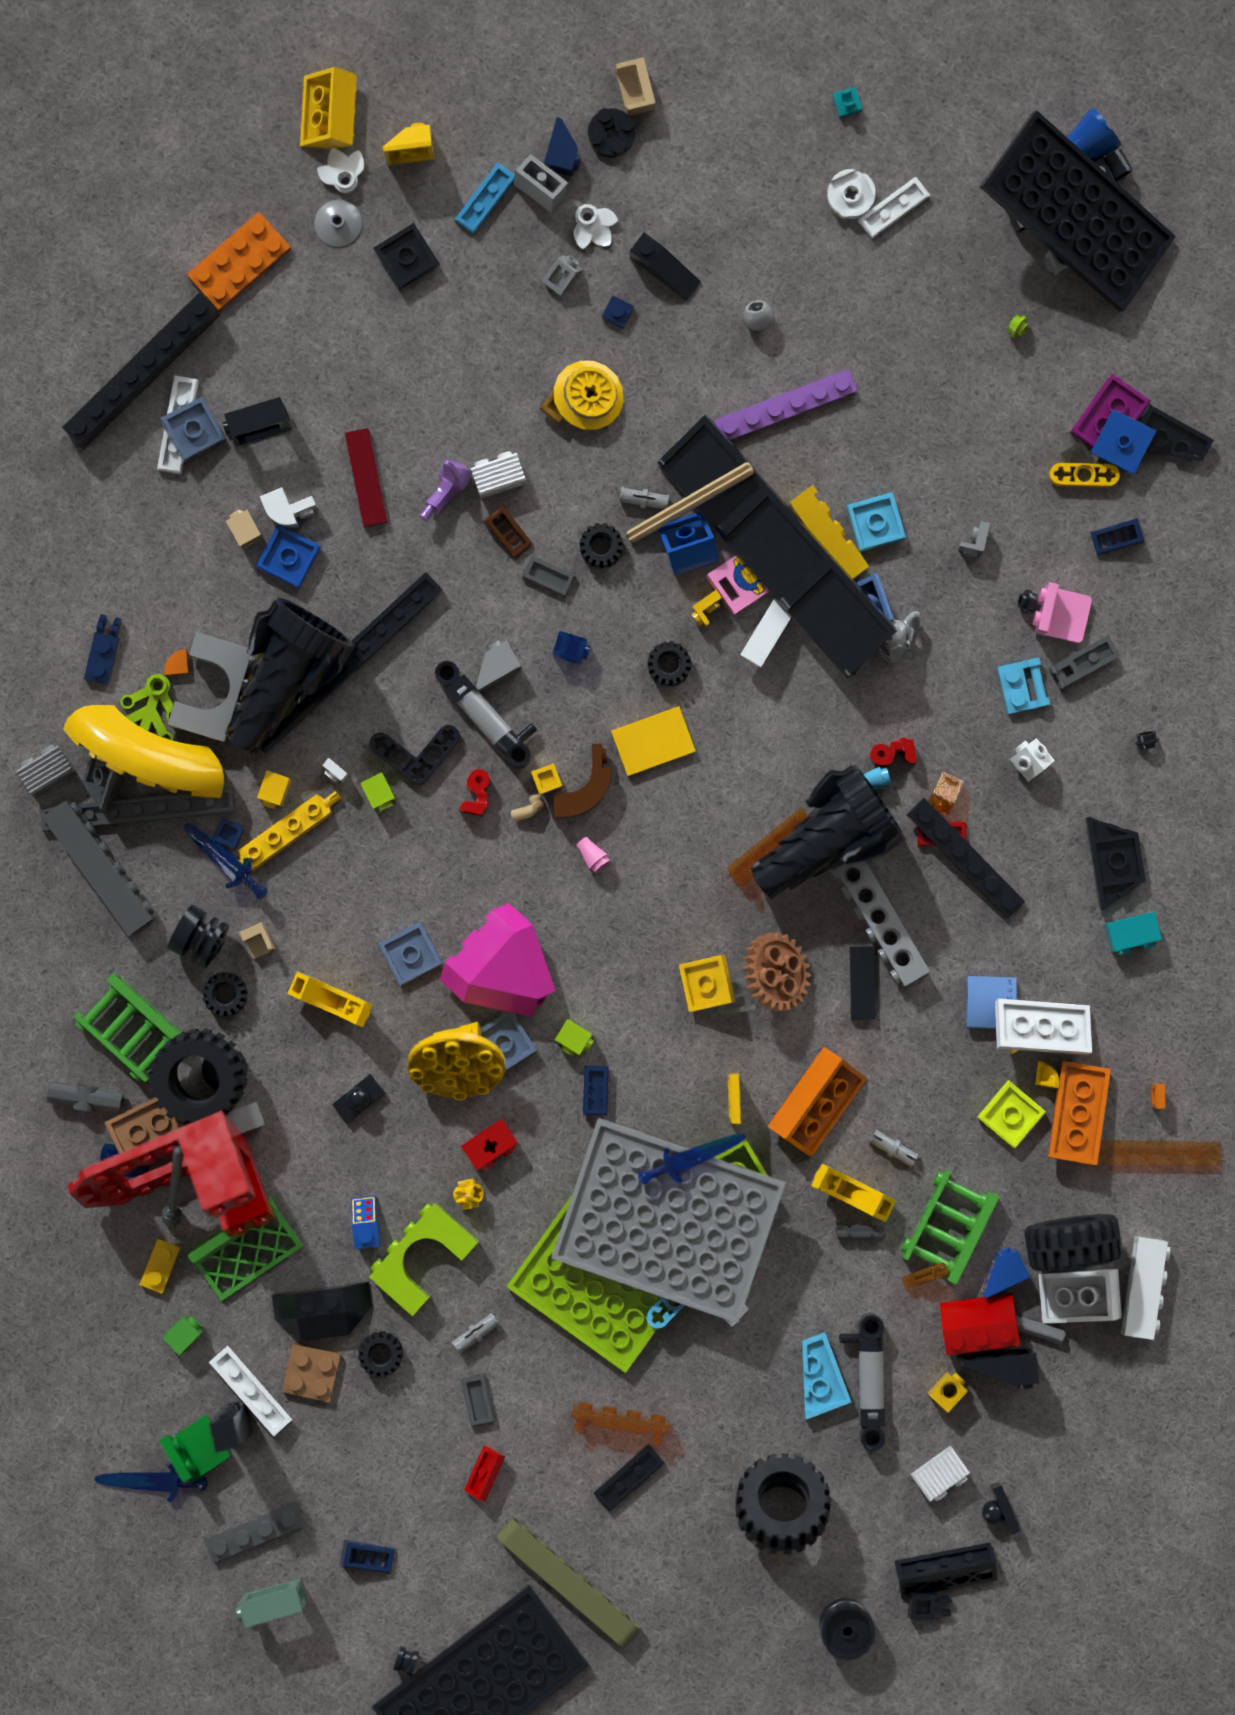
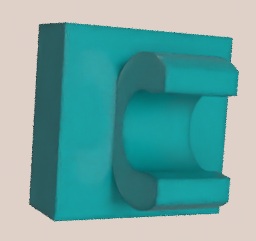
M856 87L832 94L839 118L862 112L863 108Z

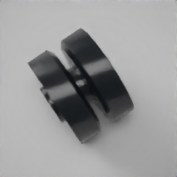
M842 1598L828 1604L821 1613L818 1626L822 1642L829 1653L839 1659L852 1660L860 1658L869 1651L874 1643L875 1628L871 1615L864 1605L853 1599ZM850 1627V1631L845 1632L844 1628Z

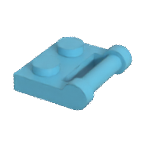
M1040 658L997 667L1007 714L1051 705L1050 699L1046 697L1039 667L1041 665ZM1030 668L1037 697L1035 701H1030L1023 669Z

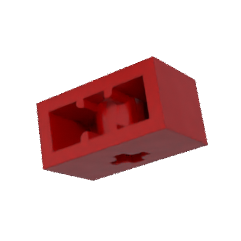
M501 1118L461 1145V1148L476 1170L482 1168L486 1171L496 1164L494 1160L501 1154L506 1157L517 1150L514 1145L518 1141L503 1118ZM487 1140L497 1142L496 1152L493 1153L491 1150H485Z

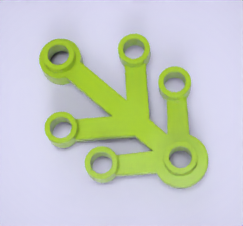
M162 674L150 676L146 682V687L131 695H124L120 700V704L124 709L130 710L135 707L136 702L149 697L145 707L129 714L126 718L133 723L142 720L140 727L146 731L150 730L153 723L160 737L169 735L171 740L174 741V736L167 731L156 709L160 699L167 711L166 718L169 721L174 705L168 695L170 691L168 678ZM156 682H161L163 685L159 691L154 689ZM131 698L132 704L128 707L125 706L124 700Z

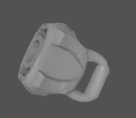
M918 611L911 612L903 621L892 620L891 623L898 632L878 649L880 655L888 663L899 662L903 659L902 656L905 651L910 649L913 636L921 627V618Z

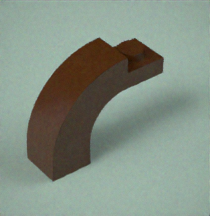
M602 743L592 744V775L588 783L575 792L554 793L555 819L583 815L593 809L605 796L610 785L612 768H602V764H607V749H602Z

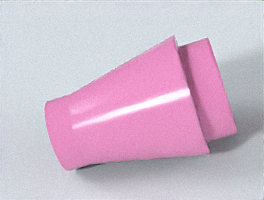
M588 837L578 842L576 847L581 852L590 871L593 870L596 874L609 865V855L590 841Z

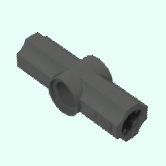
M50 1082L47 1103L72 1106L73 1109L95 1112L96 1110L105 1113L121 1114L124 1093L98 1089L99 1087H88L82 1084L75 1086L60 1082Z

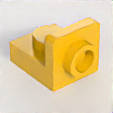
M717 590L692 606L694 613L691 615L699 626L703 624L705 628L709 627L710 622L704 615V612L707 611L710 614L720 607L718 602L722 600V597Z

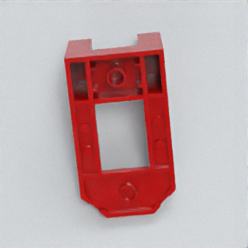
M222 1111L84 1168L78 1174L79 1180L71 1181L67 1186L69 1194L84 1208L125 1205L134 1197L149 1195L154 1189L161 1186H170L172 1162L130 1180H127L122 1175L130 1173L137 1166L152 1164L161 1156L173 1155L174 1149L181 1147L184 1154L181 1178L191 1176L202 1210L209 1217H218L222 1230L229 1237L241 1236L246 1233V1230L252 1227L265 1226L269 1223V1220L275 1218L249 1143Z

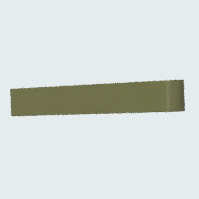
M512 1517L498 1533V1540L617 1644L625 1648L641 1630L640 1626L635 1621L632 1623L630 1617L618 1606H613L611 1604L612 1601L598 1589L595 1591L592 1588L593 1585L580 1573L576 1574L572 1566L561 1557L557 1558L555 1556L556 1553L542 1540L539 1542L537 1540L538 1537L524 1525H519V1520Z

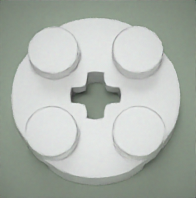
M853 169L843 170L836 174L827 192V201L830 208L843 219L862 217L870 210L875 198V186L871 178L865 173L862 174ZM847 189H851L852 192L857 191L858 194L855 195L854 200L845 197Z

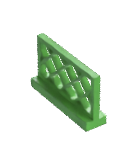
M271 1196L268 1197L273 1214H275L280 1222L278 1230H272L262 1226L246 1230V1232L249 1230L260 1231L258 1244L243 1242L245 1234L241 1236V1241H237L236 1239L240 1236L229 1237L221 1228L188 1252L189 1259L193 1264L195 1263L221 1301L303 1247L294 1231L275 1206L276 1204ZM282 1226L284 1227L286 1232L281 1231ZM263 1232L277 1235L275 1247L260 1245ZM280 1235L291 1237L295 1243L288 1250L277 1248ZM228 1244L240 1245L238 1257L224 1256V1247ZM242 1246L257 1248L254 1261L240 1258ZM259 1249L274 1251L272 1260L268 1263L258 1262ZM219 1250H221L220 1255L215 1254L216 1252H218ZM277 1252L282 1253V1254H280L279 1256L276 1257V1253H277ZM209 1257L219 1259L217 1272L206 1270L202 1262ZM222 1260L236 1262L234 1274L220 1272ZM239 1263L253 1265L252 1274L248 1277L237 1275ZM256 1266H262L260 1269L255 1271ZM211 1275L216 1276L215 1281H214V1279L211 1277ZM219 1276L233 1279L232 1287L224 1293L217 1285ZM236 1279H237V1280H242V1281H240L239 1283H237V1284L235 1285Z

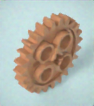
M770 932L756 937L757 940L750 942L752 947L746 949L749 956L743 957V960L748 964L742 967V970L748 973L747 976L743 977V980H749L750 982L746 988L753 989L754 991L751 997H759L758 1005L765 1004V1009L772 1008L773 1012L780 1010L782 1012L797 1007V1003L803 1002L802 996L808 994L804 987L810 986L806 978L811 976L810 973L806 972V968L810 967V964L803 961L807 955L800 954L802 946L795 947L796 940H789V935L787 934L781 936V932Z

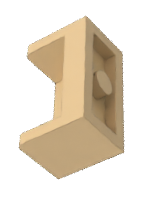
M644 57L616 64V74L626 113L629 116L655 110L656 103Z

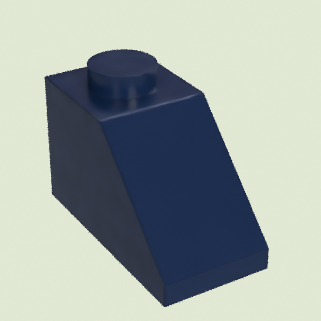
M557 117L544 165L553 172L572 177L574 170H579L582 156H578V146L562 118Z

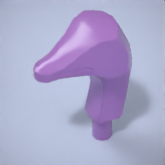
M445 460L443 462V468L439 474L442 482L437 491L426 501V508L419 515L422 520L427 522L434 512L439 514L444 506L468 485L472 473L463 464L454 460Z

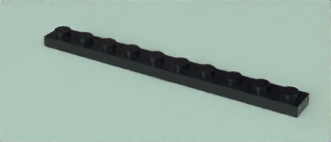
M427 572L417 579L352 640L355 648L343 665L341 672L322 688L311 695L308 694L300 704L297 703L288 717L282 720L272 737L268 736L260 749L265 754L274 748L443 591Z

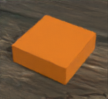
M1165 1084L1151 1085V1107L1165 1109Z

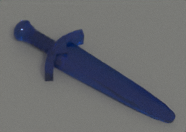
M189 823L184 824L183 827L190 838L233 880L225 884L226 889L236 887L243 882L254 892L257 899H263L267 895V888L259 885L249 876L252 858H243L242 863L203 831Z
M743 1133L729 1135L669 1156L670 1148L665 1147L663 1154L664 1164L650 1169V1171H640L638 1179L643 1185H647L652 1179L668 1173L675 1182L681 1185L683 1179L679 1178L678 1174L735 1147L745 1140L746 1135Z
M172 1463L167 1466L171 1472L105 1473L97 1475L94 1479L95 1482L107 1486L171 1492L167 1499L169 1503L175 1498L180 1487L197 1488L204 1491L208 1486V1480L205 1476H202L192 1484L183 1483Z

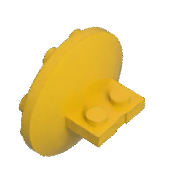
M474 1022L459 1028L433 1033V1036L417 1043L408 1055L407 1071L411 1080L420 1087L422 1092L462 1101L467 1097L486 1095L492 1088L498 1085L504 1077L506 1061L503 1052L497 1045L481 1037L482 1027L478 1022Z

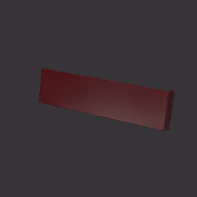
M369 429L345 432L363 527L387 523Z

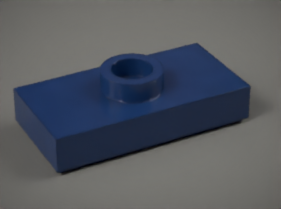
M584 1066L583 1115H607L609 1066Z

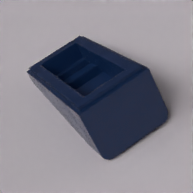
M1138 518L1090 532L1097 555L1145 542ZM1129 526L1133 527L1136 539L1131 540L1128 530ZM1122 528L1126 539V542L1123 543L1121 542L1118 531ZM1112 531L1114 533L1115 540L1117 543L1113 546L1108 533ZM1101 534H1104L1107 544L1106 548H1102L1099 537Z
M345 1539L340 1564L347 1568L391 1573L395 1548ZM352 1548L356 1549L354 1561L349 1560ZM361 1550H366L364 1563L359 1562ZM376 1551L374 1564H369L371 1552ZM381 1552L386 1553L384 1566H379Z

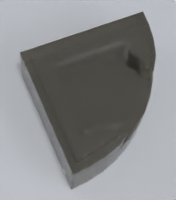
M1082 440L1060 454L1069 463L1089 464L1094 461Z

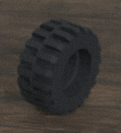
M197 1028L176 1035L159 1049L155 1055L156 1059L152 1061L150 1066L152 1074L149 1075V1084H153V1088L150 1090L152 1097L157 1096L159 1100L156 1105L159 1109L164 1107L168 1111L166 1113L167 1117L172 1119L175 1116L179 1118L178 1123L183 1125L187 1122L192 1124L220 1111L227 1115L237 1105L245 1093L243 1089L247 1086L248 1078L245 1077V1074L248 1070L247 1065L242 1064L241 1060L244 1058L242 1052L239 1051L237 1053L234 1047L236 1044L232 1040L229 1042L225 1041V1035L220 1032L215 1035L212 1034L211 1029L199 1031ZM189 1056H198L208 1060L215 1067L219 1075V1088L213 1096L197 1098L183 1089L178 1079V1066L183 1059Z
M1112 1214L1082 1215L1048 1220L1030 1225L1024 1232L1029 1265L1035 1271L1046 1272L1093 1267L1117 1261L1123 1254L1118 1219Z
M782 1453V1456L776 1458L775 1454L767 1455L766 1461L760 1458L754 1462V1468L749 1466L746 1469L744 1477L740 1479L738 1484L735 1512L740 1530L746 1531L745 1537L750 1542L756 1541L757 1548L763 1550L764 1547L770 1549L769 1553L777 1554V1550L783 1551L784 1555H791L793 1549H796L798 1553L804 1551L806 1544L812 1546L817 1542V1537L822 1536L828 1523L831 1506L829 1486L827 1483H824L825 1477L821 1471L816 1473V1466L811 1462L803 1463V1458L796 1455L795 1459L789 1458V1454ZM787 1487L795 1490L803 1497L806 1502V1510L795 1520L778 1521L770 1518L763 1512L759 1503L760 1497L772 1488Z

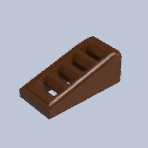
M500 505L482 520L513 558L517 557L532 544L531 540L503 505ZM502 515L504 519L497 525H494L492 522ZM508 522L511 526L500 533L498 530ZM515 530L517 534L506 541L505 537ZM521 537L524 541L513 549L510 545Z

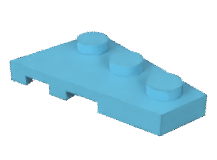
M823 1332L802 1340L805 1419L807 1420L849 1404L851 1400L826 1333Z

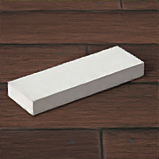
M915 177L860 217L858 221L871 239H874L927 200L930 194Z

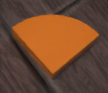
M187 649L179 650L171 655L164 668L165 676L189 674Z

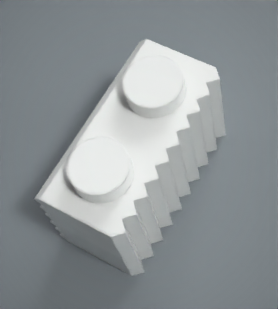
M511 451L499 454L497 460L489 462L488 459H483L474 463L475 467L471 468L481 499L526 484L517 453L512 454Z
M949 1446L911 1473V1476L929 1501L933 1499L938 1501L947 1495L946 1490L951 1486L955 1485V1487L963 1484L968 1479L966 1475L970 1472L953 1448Z

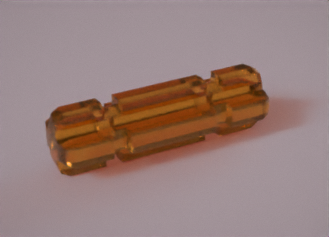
M940 1263L934 1267L931 1266L915 1273L907 1274L902 1278V1282L906 1289H910L916 1285L919 1286L934 1281L937 1278L946 1277L949 1274V1269L946 1263Z

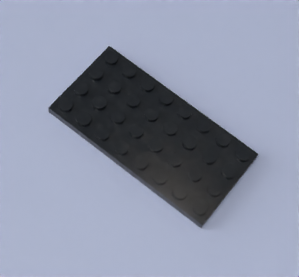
M1038 110L1032 112L980 185V188L1119 312L1127 308L1176 237Z
M529 1584L418 1669L412 1676H409L372 1705V1708L377 1715H525L589 1666V1663Z

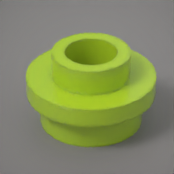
M1016 315L1012 319L1007 329V332L1011 333L1012 338L1015 339L1018 335L1022 337L1029 327L1027 317Z

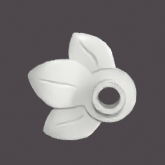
M332 148L328 156V166L318 167L317 172L325 184L335 185V188L341 193H350L357 187V177L364 170V159L360 151H356L347 157L343 152ZM349 178L350 183L343 185L341 183L342 179Z
M589 204L579 207L575 215L577 225L573 232L577 245L581 249H585L592 241L599 246H609L611 243L609 227L618 222L616 215L607 208L596 209ZM589 213L592 219L585 221L583 215Z

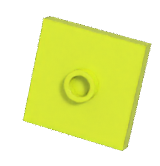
M1007 1080L977 1118L1013 1149H1016L1046 1111L1012 1082Z

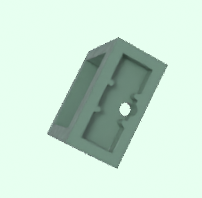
M301 1578L244 1594L238 1603L239 1607H236L239 1622L243 1621L244 1628L302 1612L307 1603V1598Z

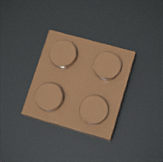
M293 1343L282 1392L330 1403L341 1353Z

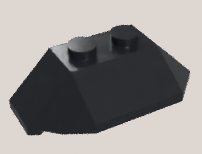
M369 1281L272 1294L275 1320L300 1341L350 1335L372 1306Z

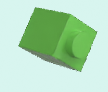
M185 1315L162 1339L178 1355H181L203 1333L200 1329L202 1324L194 1316L189 1318Z

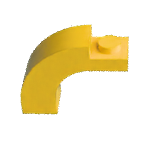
M296 972L287 993L361 1027L364 1026L372 1008V1004L300 972Z
M821 1164L811 1184L814 1188L834 1196L884 1222L887 1221L896 1203L895 1199L824 1164Z

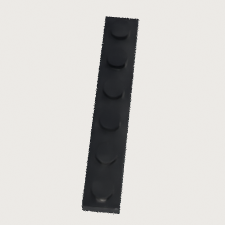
M922 798L906 814L1006 918H1009L1025 902L925 798Z

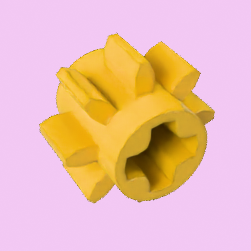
M467 1179L465 1181H458V1187L455 1188L453 1196L456 1204H462V1209L466 1210L479 1207V1202L484 1197V1191L481 1185L475 1184V1179Z

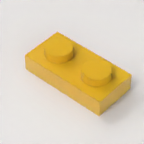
M158 1238L139 1285L162 1294L181 1247Z

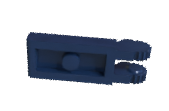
M100 615L97 631L94 633L84 680L109 685L120 639L118 635L122 622L121 618L115 617L110 636L103 634L107 624V615Z

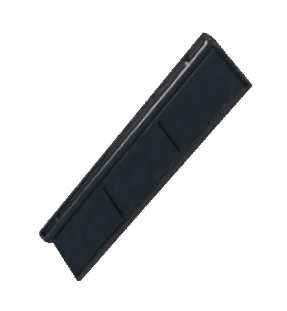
M704 415L661 457L657 464L687 497L740 465L750 462L711 418ZM752 466L754 470L753 475L696 508L848 679L852 675H856L861 665L898 631Z

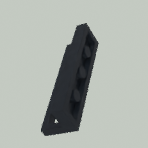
M991 1542L894 1561L901 1599L909 1597V1592H938L998 1580L996 1560ZM991 1569L989 1573L980 1574L983 1570ZM957 1575H965L963 1578H955ZM941 1579L937 1583H931L933 1580ZM917 1584L915 1587L905 1588V1585Z

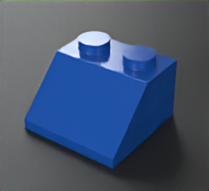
M700 512L671 521L658 529L674 575L686 573L689 570L707 566L720 560L714 536L705 517Z

